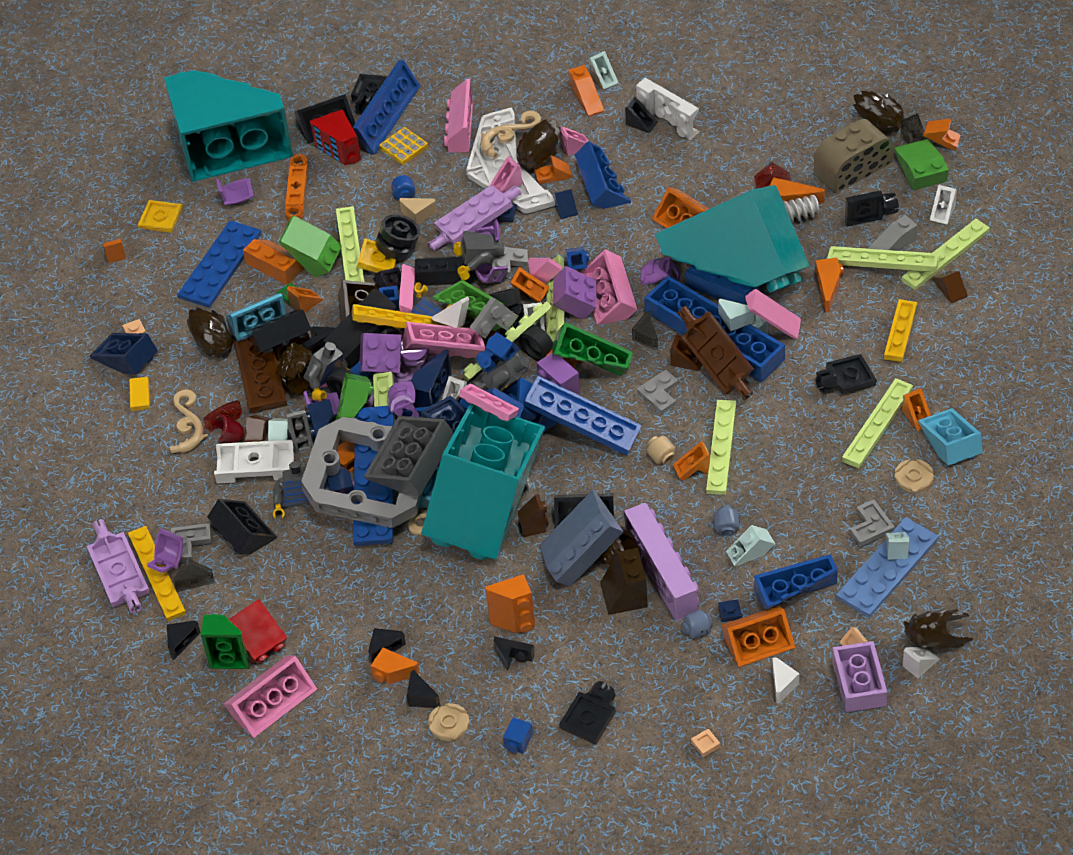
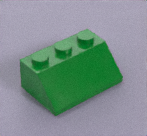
M203 615L200 635L209 668L250 669L242 632L225 615Z

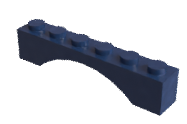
M330 399L308 404L309 412L306 413L308 424L312 423V427H309L311 437L316 438L320 428L335 421ZM341 465L336 475L327 477L326 481L328 484L325 485L326 490L347 495L354 491L350 471Z

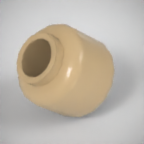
M654 436L649 440L647 453L655 463H663L665 465L674 459L675 446L666 436Z

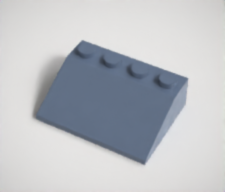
M592 490L540 544L547 569L556 582L571 586L624 532L595 490Z

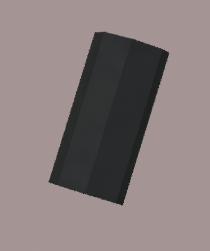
M376 288L359 304L399 311L394 303ZM351 312L323 342L325 344L328 342L334 343L336 348H339L343 353V357L350 368L360 358L361 334L367 333L375 324L352 320Z

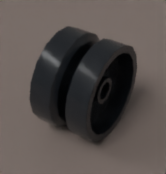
M386 216L382 220L375 245L382 254L389 258L397 260L407 259L411 257L420 236V228L412 219L406 216Z

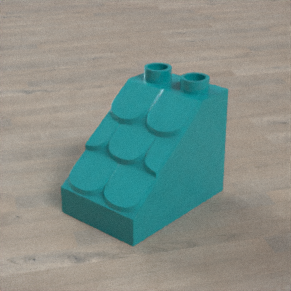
M197 70L179 72L175 75L164 77L175 128L191 182L293 157L285 108L280 94L251 87L249 83L225 79L216 74Z
M776 185L747 191L655 233L663 255L670 256L671 259L695 265L696 270L727 277L729 281L751 287L766 284L769 293L802 281L799 271L810 267Z
M470 403L442 454L421 534L431 537V541L438 546L449 547L454 545L466 549L472 557L477 559H497L538 452L545 426L518 417L504 421L499 419L498 416Z

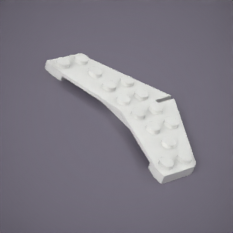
M512 107L484 115L481 118L466 169L468 178L486 189L491 184L507 156H509L521 167L522 185L518 186L521 195L511 201L512 204L516 205V209L522 213H532L555 206L552 194L548 190H544L518 163L516 159L515 131L514 139L509 143H501L498 135L491 139L490 143L493 142L492 147L498 153L496 159L487 156L481 149V132L485 134L494 127L515 124V115Z

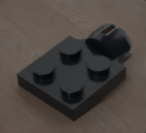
M360 73L351 93V99L356 101L355 109L358 113L362 115L388 76Z
M880 190L846 197V226L882 220L884 215L896 214L899 211L897 209L899 208L898 199L893 197L896 194L893 192L882 194Z
M861 354L827 362L826 369L816 372L817 377L815 378L817 388H820L819 391L821 393L838 390L841 395L875 386L877 383V379Z
M597 681L588 693L579 692L559 723L560 729L596 745L616 713V708L611 706L616 696L615 690L609 684H606L603 689L601 686L604 682Z

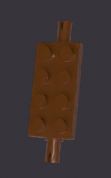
M687 306L680 309L682 312L678 311L677 314L685 322L687 328L686 333L682 336L683 340L725 394H729L735 388L743 400L748 399L753 392L745 384L744 379L754 368L711 312H706L702 317L695 318Z

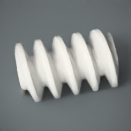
M810 195L809 198L805 196L802 200L800 198H796L795 201L789 200L788 203L783 201L792 223H794V217L801 221V215H803L805 220L808 219V214L812 218H814L815 212L820 215L818 200L814 195Z

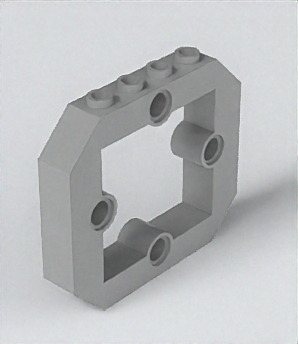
M342 417L318 430L301 480L302 490L316 512L393 528L417 515L424 491L421 496L399 492L396 505L367 499L366 494L361 490L351 491L348 495L324 490L327 477L336 475L340 470V457L336 451L340 440L370 446L372 450L379 451L392 426H383L375 422H364L356 418Z

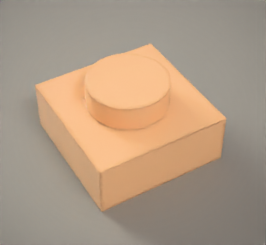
M140 319L122 325L125 333H146Z
M851 627L840 641L842 646L868 642L855 627Z
M709 729L691 738V744L703 758L720 748V742Z

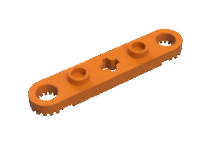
M304 154L293 155L290 159L285 203V217L288 221L292 217L290 214L292 212H298L294 216L299 219L303 218L308 172V159Z

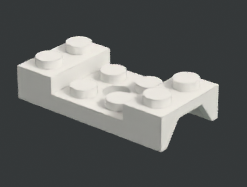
M644 78L636 85L638 100L652 115L656 114L659 118L669 121L671 125L677 126V133L683 138L686 137L691 140L699 133L697 129L693 128V120L699 108L647 78Z
M293 440L216 444L217 471H214L216 483H235L238 477L273 476L274 480L282 478V472L289 470V464L294 461L295 449ZM253 457L259 458L256 461H250V459Z

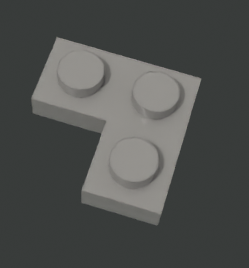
M504 247L503 256L494 255L491 269L493 267L507 266L508 271L504 277L509 278L510 265L527 267L528 250ZM501 271L496 272L493 276H498Z
M491 297L470 328L486 338L495 324L508 331L518 316Z
M664 370L638 387L637 393L658 412L663 414L676 405V400L667 391L678 385V380L670 372Z
M873 499L857 507V513L864 522L850 528V534L857 544L862 547L886 536L885 533H892L895 526Z
M210 523L171 528L172 533L183 537V552L180 563L193 561L192 546L212 543Z

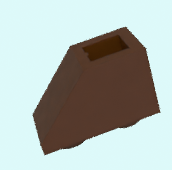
M537 494L517 511L523 538L545 533V525L549 524L546 515L545 501L541 502L540 496Z

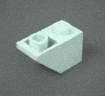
M751 525L726 552L733 565L737 566L764 556L775 545V542L767 529Z

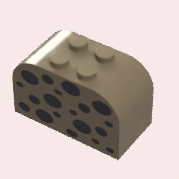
M860 119L827 137L819 144L814 154V175L837 194L891 164L893 143L870 121Z

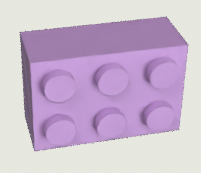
M874 641L833 647L832 663L845 713L887 706V689Z

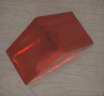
M771 162L754 176L756 189L770 186L773 177L791 181L790 172Z

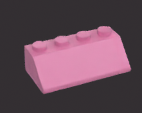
M466 79L451 91V99L447 100V107L450 111L446 112V119L449 123L445 124V132L448 136H444V144L448 146V152L470 151L473 98L471 81Z
M605 249L587 268L581 271L582 274L596 280V308L593 310L597 325L627 320L638 310L621 257Z
M406 322L402 340L405 351L427 348L428 354L434 355L440 354L446 349L449 350V357L462 356L469 359L472 357L476 358L479 352H484L485 350L482 336L471 328H454L451 326Z
M287 655L223 704L233 719L254 738L316 691L317 688L297 657Z

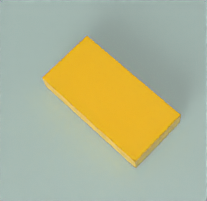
M149 378L129 379L131 411L150 409Z

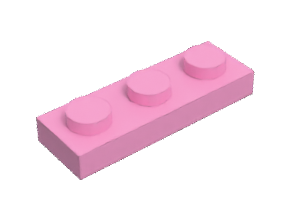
M471 383L460 389L459 396L465 399L468 403L481 407L486 412L498 416L501 420L509 421L518 415L519 408Z

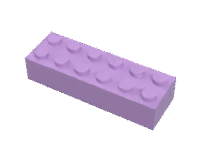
M646 503L625 510V530L637 541L636 544L641 553V562L675 621L683 619L686 614L698 611V605L700 604L697 593H699L698 585L690 579L688 568L686 566L683 567L680 554L673 550L672 541L669 537L666 538L662 524L656 521L654 510L649 509Z

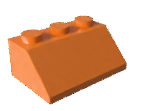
M668 187L652 219L665 228H669L709 208L681 190Z
M254 239L243 249L247 265L286 285L304 269L285 248L269 240Z
M524 574L485 586L491 625L516 634L520 632L526 633L535 628L532 592Z
M778 606L721 625L725 642L738 667L795 648L785 610Z

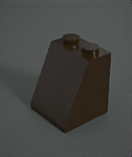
M638 548L617 552L600 581L608 615L648 607L647 582Z

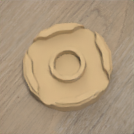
M909 459L901 462L896 467L894 478L896 484L901 489L917 493L925 491L932 485L934 474L932 467L928 463L918 459L916 461Z
M452 703L445 704L442 707L438 706L431 712L428 719L430 732L434 737L444 741L459 739L468 731L470 725L467 711L458 704Z

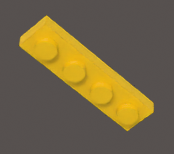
M898 300L884 353L885 360L903 362L917 309V302Z

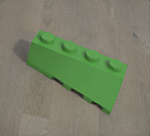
M461 280L434 295L433 300L453 305L461 299L468 297L469 304L466 315L475 320L491 296ZM495 324L492 330L494 331L500 329L501 327L498 324Z

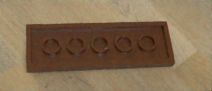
M233 336L250 413L287 405L281 375L275 374L278 370L276 367L278 363L275 350L267 354L257 352L249 337L237 342Z

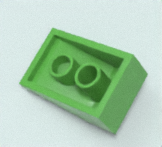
M928 139L894 148V152L912 190L947 182L949 169L943 156Z
M296 216L290 218L278 242L313 277L330 272L342 247L330 234Z
M345 373L336 420L342 417L354 418L367 402V397H371L373 386L368 377Z

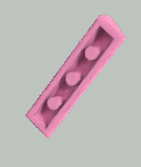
M402 264L399 309L400 312L411 313L415 268Z
M757 289L745 296L749 311L791 338L798 339L801 319Z

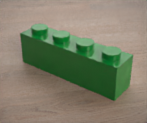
M564 322L558 330L552 346L553 355L586 361L619 376L628 369L633 355L632 351L567 322Z

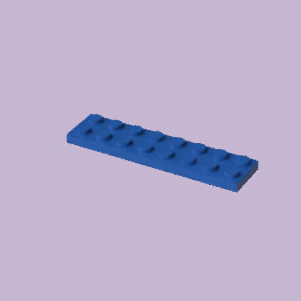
M389 406L365 407L360 409L355 418L364 422H375L383 426H393L395 423V412L391 413ZM355 443L354 490L363 491L367 499L394 505L393 489L367 480L364 477L378 451L372 450L370 446ZM354 520V546L394 543V527L389 528Z

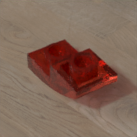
M235 400L226 403L203 418L206 430L213 432L215 429H218L214 425V420L221 414L233 420H238L242 414L240 401Z

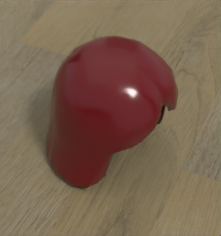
M223 414L215 418L214 425L222 430L218 440L220 444L241 442L244 436V428L239 422Z

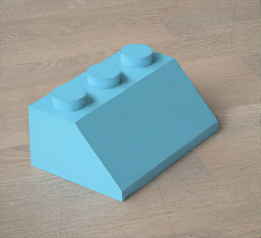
M281 293L274 294L227 314L228 328L236 341L247 338L246 331L286 314L283 295Z

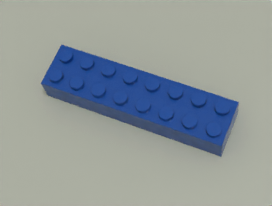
M667 276L644 297L645 312L682 335L687 331L685 322L677 314L678 311L682 312L680 310L682 307L687 306L695 318H700L706 312H711L754 368L749 375L760 382H763L785 360V345L751 324L730 332L719 315L717 304L670 276Z

